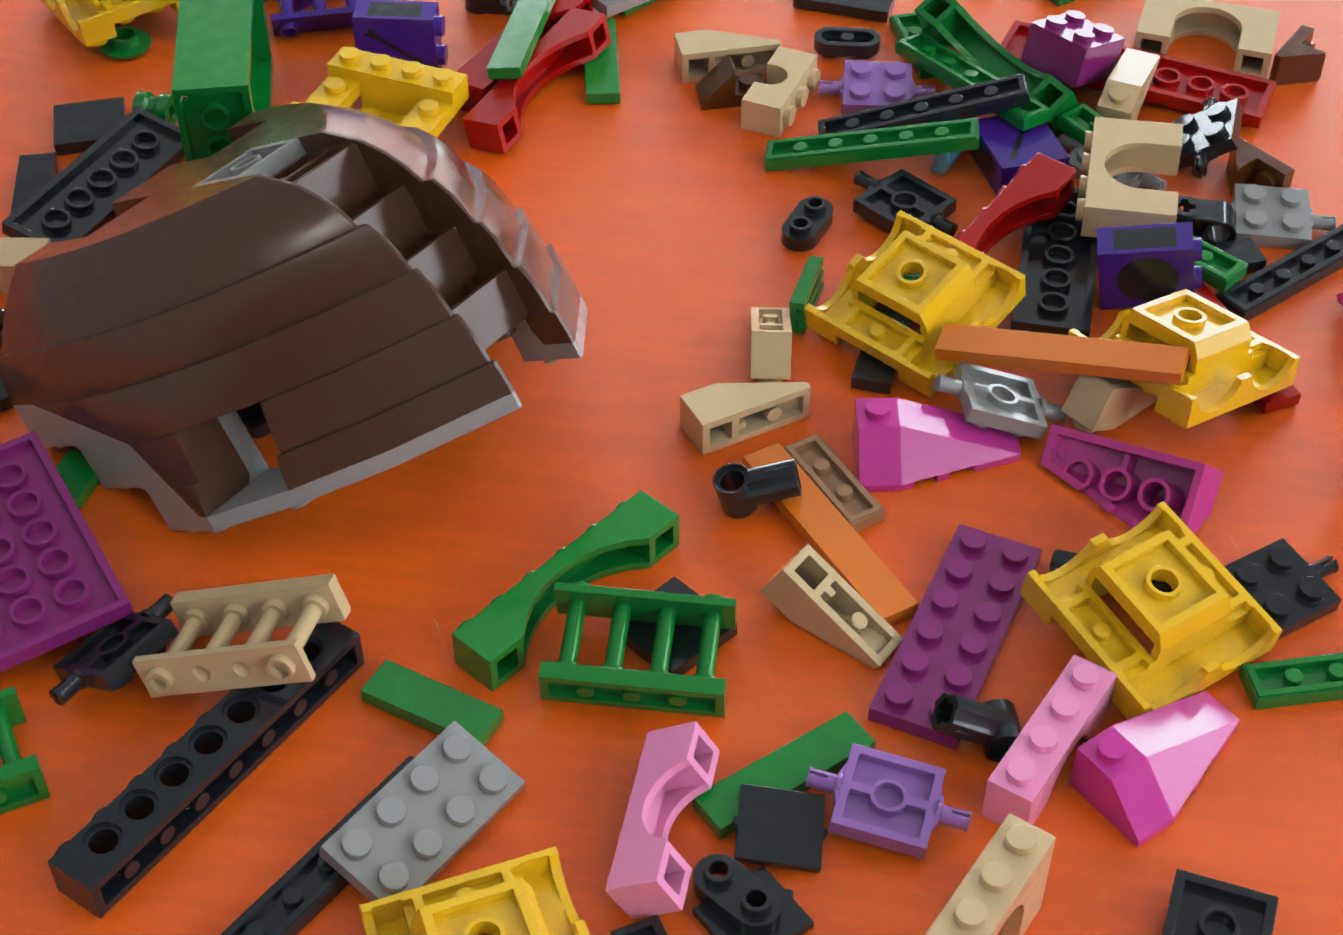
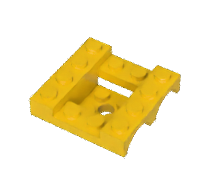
M41 0L45 7L86 48L102 46L109 39L118 37L114 24L130 23L136 16L160 12L167 5L178 13L179 0Z
M343 46L327 63L328 77L304 103L349 108L361 95L362 107L359 109L360 111L374 114L400 126L419 128L437 138L469 99L467 74L454 72L447 68L432 67L417 61H406L390 57L386 54H375L359 50L355 47Z
M900 210L896 214L893 228L883 245L874 254L865 258L857 253L848 263L845 277L835 294L821 306L815 307L808 303L804 307L807 328L836 345L842 339L896 369L899 381L931 398L937 392L934 391L936 376L942 374L943 376L950 377L959 363L935 359L934 348L944 324L996 328L1026 296L1025 275ZM919 273L922 275L919 279L912 281L903 278L906 274ZM880 302L920 324L921 334L873 307Z
M1187 289L1171 293L1132 309L1118 312L1112 326L1099 337L1101 339L1189 347V356H1191L1189 370H1185L1181 385L1129 380L1140 386L1144 392L1157 396L1155 412L1169 419L1173 425L1185 429L1292 386L1300 356L1250 331L1249 321ZM1075 328L1068 331L1070 336L1087 337Z
M1164 501L1157 504L1143 521L1126 533L1111 539L1104 533H1101L1090 539L1087 545L1074 558L1058 569L1039 575L1035 569L1027 572L1020 590V594L1047 626L1056 621L1092 663L1117 674L1111 701L1127 720L1198 693L1238 670L1242 664H1248L1272 650L1283 631ZM1151 581H1165L1171 586L1173 591H1159L1153 586ZM1110 593L1155 645L1150 654L1100 598L1101 596Z
M556 846L359 905L365 935H480L484 933L493 935H590L585 920L579 919L572 904Z

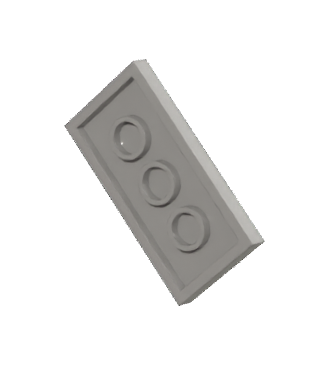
M454 720L320 847L319 856L370 902L428 885L523 790L525 781Z

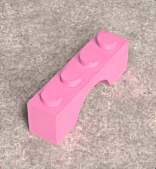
M1074 654L987 780L982 816L1001 825L1008 814L1011 813L1032 825L1035 823L1047 805L1056 779L1069 754L1081 738L1087 740L1091 738L1109 711L1117 674Z
M696 721L647 732L605 889L631 920L683 910L692 868L670 844L668 836L672 824L683 808L697 796L711 789L720 753L718 747Z

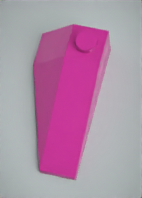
M855 398L852 437L857 479L869 492L904 491L914 488L916 481L934 477L938 482L950 479V473L968 468L976 472L1020 460L1021 452L1017 436L991 427H977L971 422H967L963 413L900 398Z
M1054 424L1051 426L1040 463L1072 487L1094 500L1107 512L1129 525L1131 529L1143 521L1157 504L1164 501L1194 534L1212 512L1224 473L1205 463Z
M1207 691L1197 693L1112 725L1079 746L1076 750L1069 784L1138 848L1173 824L1180 813L1182 805L1191 793L1193 794L1200 783L1201 777L1211 762L1215 761L1237 728L1240 720Z

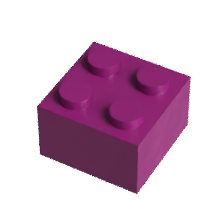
M1068 10L1060 15H1049L1045 19L1031 22L1020 60L1076 88L1110 76L1118 62L1125 38L1113 33L1114 29L1108 25L1095 24L1086 20L1085 14Z

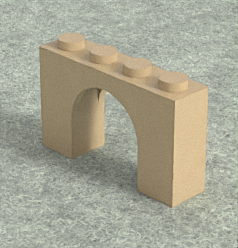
M1145 0L1133 48L1167 55L1170 45L1179 38L1192 35L1213 37L1225 42L1234 50L1236 59L1233 71L1266 79L1281 12L1211 0Z
M1095 117L1093 131L1086 130L1081 166L1082 175H1080L1078 197L1083 198L1077 199L1075 220L1082 221L1081 236L1097 238V228L1176 223L1179 192L1134 188L1124 185L1112 177L1127 172L1177 176L1182 149L1183 124Z
M1009 813L925 935H1023L1041 908L1056 837Z

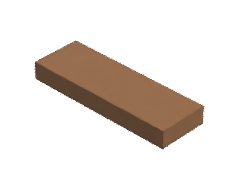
M818 434L783 447L856 532L884 521L885 509Z

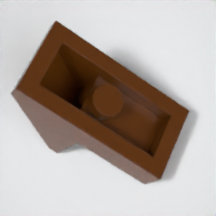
M1302 24L1274 56L1269 80L1277 81L1276 85L1316 82L1320 79L1326 53L1315 49V43L1312 42L1315 28Z
M727 55L696 85V94L701 110L740 107L742 98L754 81L766 84L763 74L744 73L736 76L731 57Z
M1239 137L1238 149L1230 152L1227 164L1230 196L1232 197L1235 183L1290 188L1295 169Z

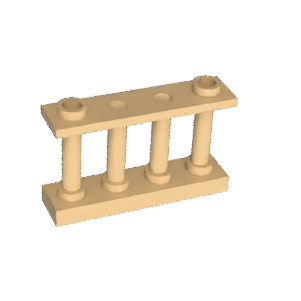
M334 573L177 592L170 605L182 625L179 634L166 653L135 656L132 664L151 698L310 682L314 680L316 673L303 650L316 624L345 621L351 611V607ZM294 626L286 640L269 642L276 628ZM253 631L246 644L229 646L236 633ZM213 635L205 649L190 650L197 637Z

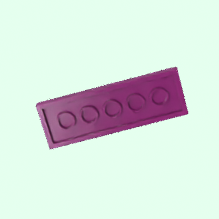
M959 524L869 707L868 720L956 750L961 739L933 730L930 717L934 712L935 701L944 692L957 694L975 701L979 700L1024 599L1020 594V590L1026 574L1033 569L1037 570L1041 560L1042 549Z

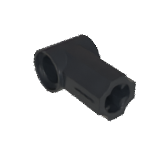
M795 459L750 469L739 463H729L720 467L713 476L712 483L724 513L735 519L751 515L758 505L802 495L801 481Z
M944 692L935 701L934 712L930 717L934 731L980 745L987 759L999 763L1022 731L1016 708L1011 701L1006 699H992L981 703L957 694Z

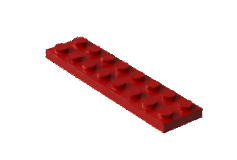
M1015 20L1001 45L1015 57L1021 59L1031 23ZM1123 45L1118 61L1126 48L1160 55L1158 66L1143 103L1150 102L1166 106L1174 111H1186L1196 114L1202 111L1204 99L1208 101V97H1213L1218 102H1228L1238 98L1243 107L1241 127L1259 129L1274 95L1277 81ZM1029 65L1030 67H1032V68H1034V69H1036V70H1038V71H1041V70H1039V69H1037V68H1035V67ZM1108 78L1083 86L1103 91Z

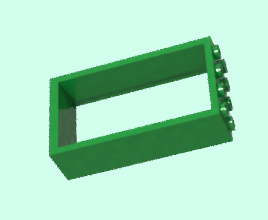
M179 0L171 91L185 160L189 162L210 157L231 144L233 141L226 129L252 112L272 107L273 59L263 0Z

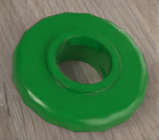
M122 26L115 28L118 37L109 39L106 44L99 46V49L105 56L112 59H132L148 51L152 44V37L142 29Z

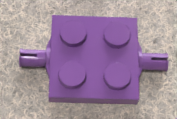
M845 60L844 74L840 81L820 80L819 95H839L842 102V115L935 94L936 90L935 85H915L912 78V63L896 61Z
M855 743L852 744L848 761L840 770L839 775L810 766L805 787L833 793L834 811L829 825V833L924 859L930 835L935 831L938 823L967 832L972 814L971 811L968 812L943 805L942 785L946 773L945 768Z

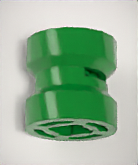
M138 91L136 93L132 111L139 107L174 125L176 124L177 116L172 94L162 93L159 96H154L151 92Z

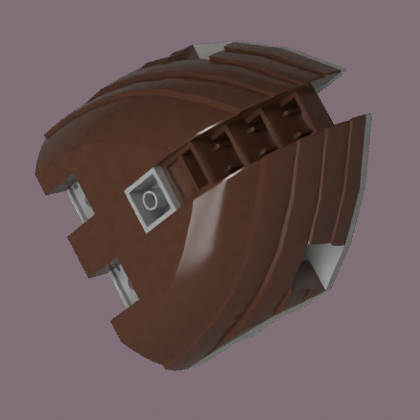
M316 103L286 104L252 112L226 129L233 142L214 155L168 166L112 202L111 206L118 217L87 237L48 243L17 263L10 283L2 330L3 353L0 354V376L13 407L29 432L36 431L44 447L56 446L58 449H62L67 446H76L82 452L103 488H122L123 490L143 488L150 495L170 530L190 531L191 533L198 531L219 533L229 527L287 508L292 510L301 508L314 498L396 467L520 409L523 405L497 361L491 360L486 349L494 342L502 341L511 336L524 362L543 360L544 363H552L559 359L581 358L584 350L588 309L562 258L551 243L548 246L545 245L523 209L520 207L516 210L515 206L493 179L479 168L461 160L442 141L419 128L400 126L382 117L353 108ZM263 401L260 403L271 434L281 452L276 457L280 468H269L236 412L237 410Z

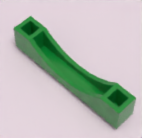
M924 0L914 9L924 31L929 36L996 77L1004 78L1024 73L1029 96L1052 110L1051 121L1046 124L1056 138L1064 133V131L1056 126L1057 116L1079 106L1073 91L1051 74L1038 71L1011 54L988 34L956 0Z
M642 490L629 500L621 502L613 512L597 524L589 526L584 534L571 544L560 548L551 559L536 570L527 573L522 581L503 595L495 597L489 606L473 618L462 622L456 631L452 633L455 664L493 692L526 666L528 648L534 633L548 612L556 606L555 582L570 583L573 581H583L591 583L608 575L628 570L651 568L679 545V515Z

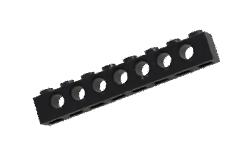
M338 621L316 624L303 648L316 673L313 681L231 689L210 711L203 713L195 725L178 741L170 744L150 767L142 774L135 776L129 782L127 788L110 804L98 810L82 830L56 850L55 854L48 860V864L57 889L101 919L364 664L360 634Z

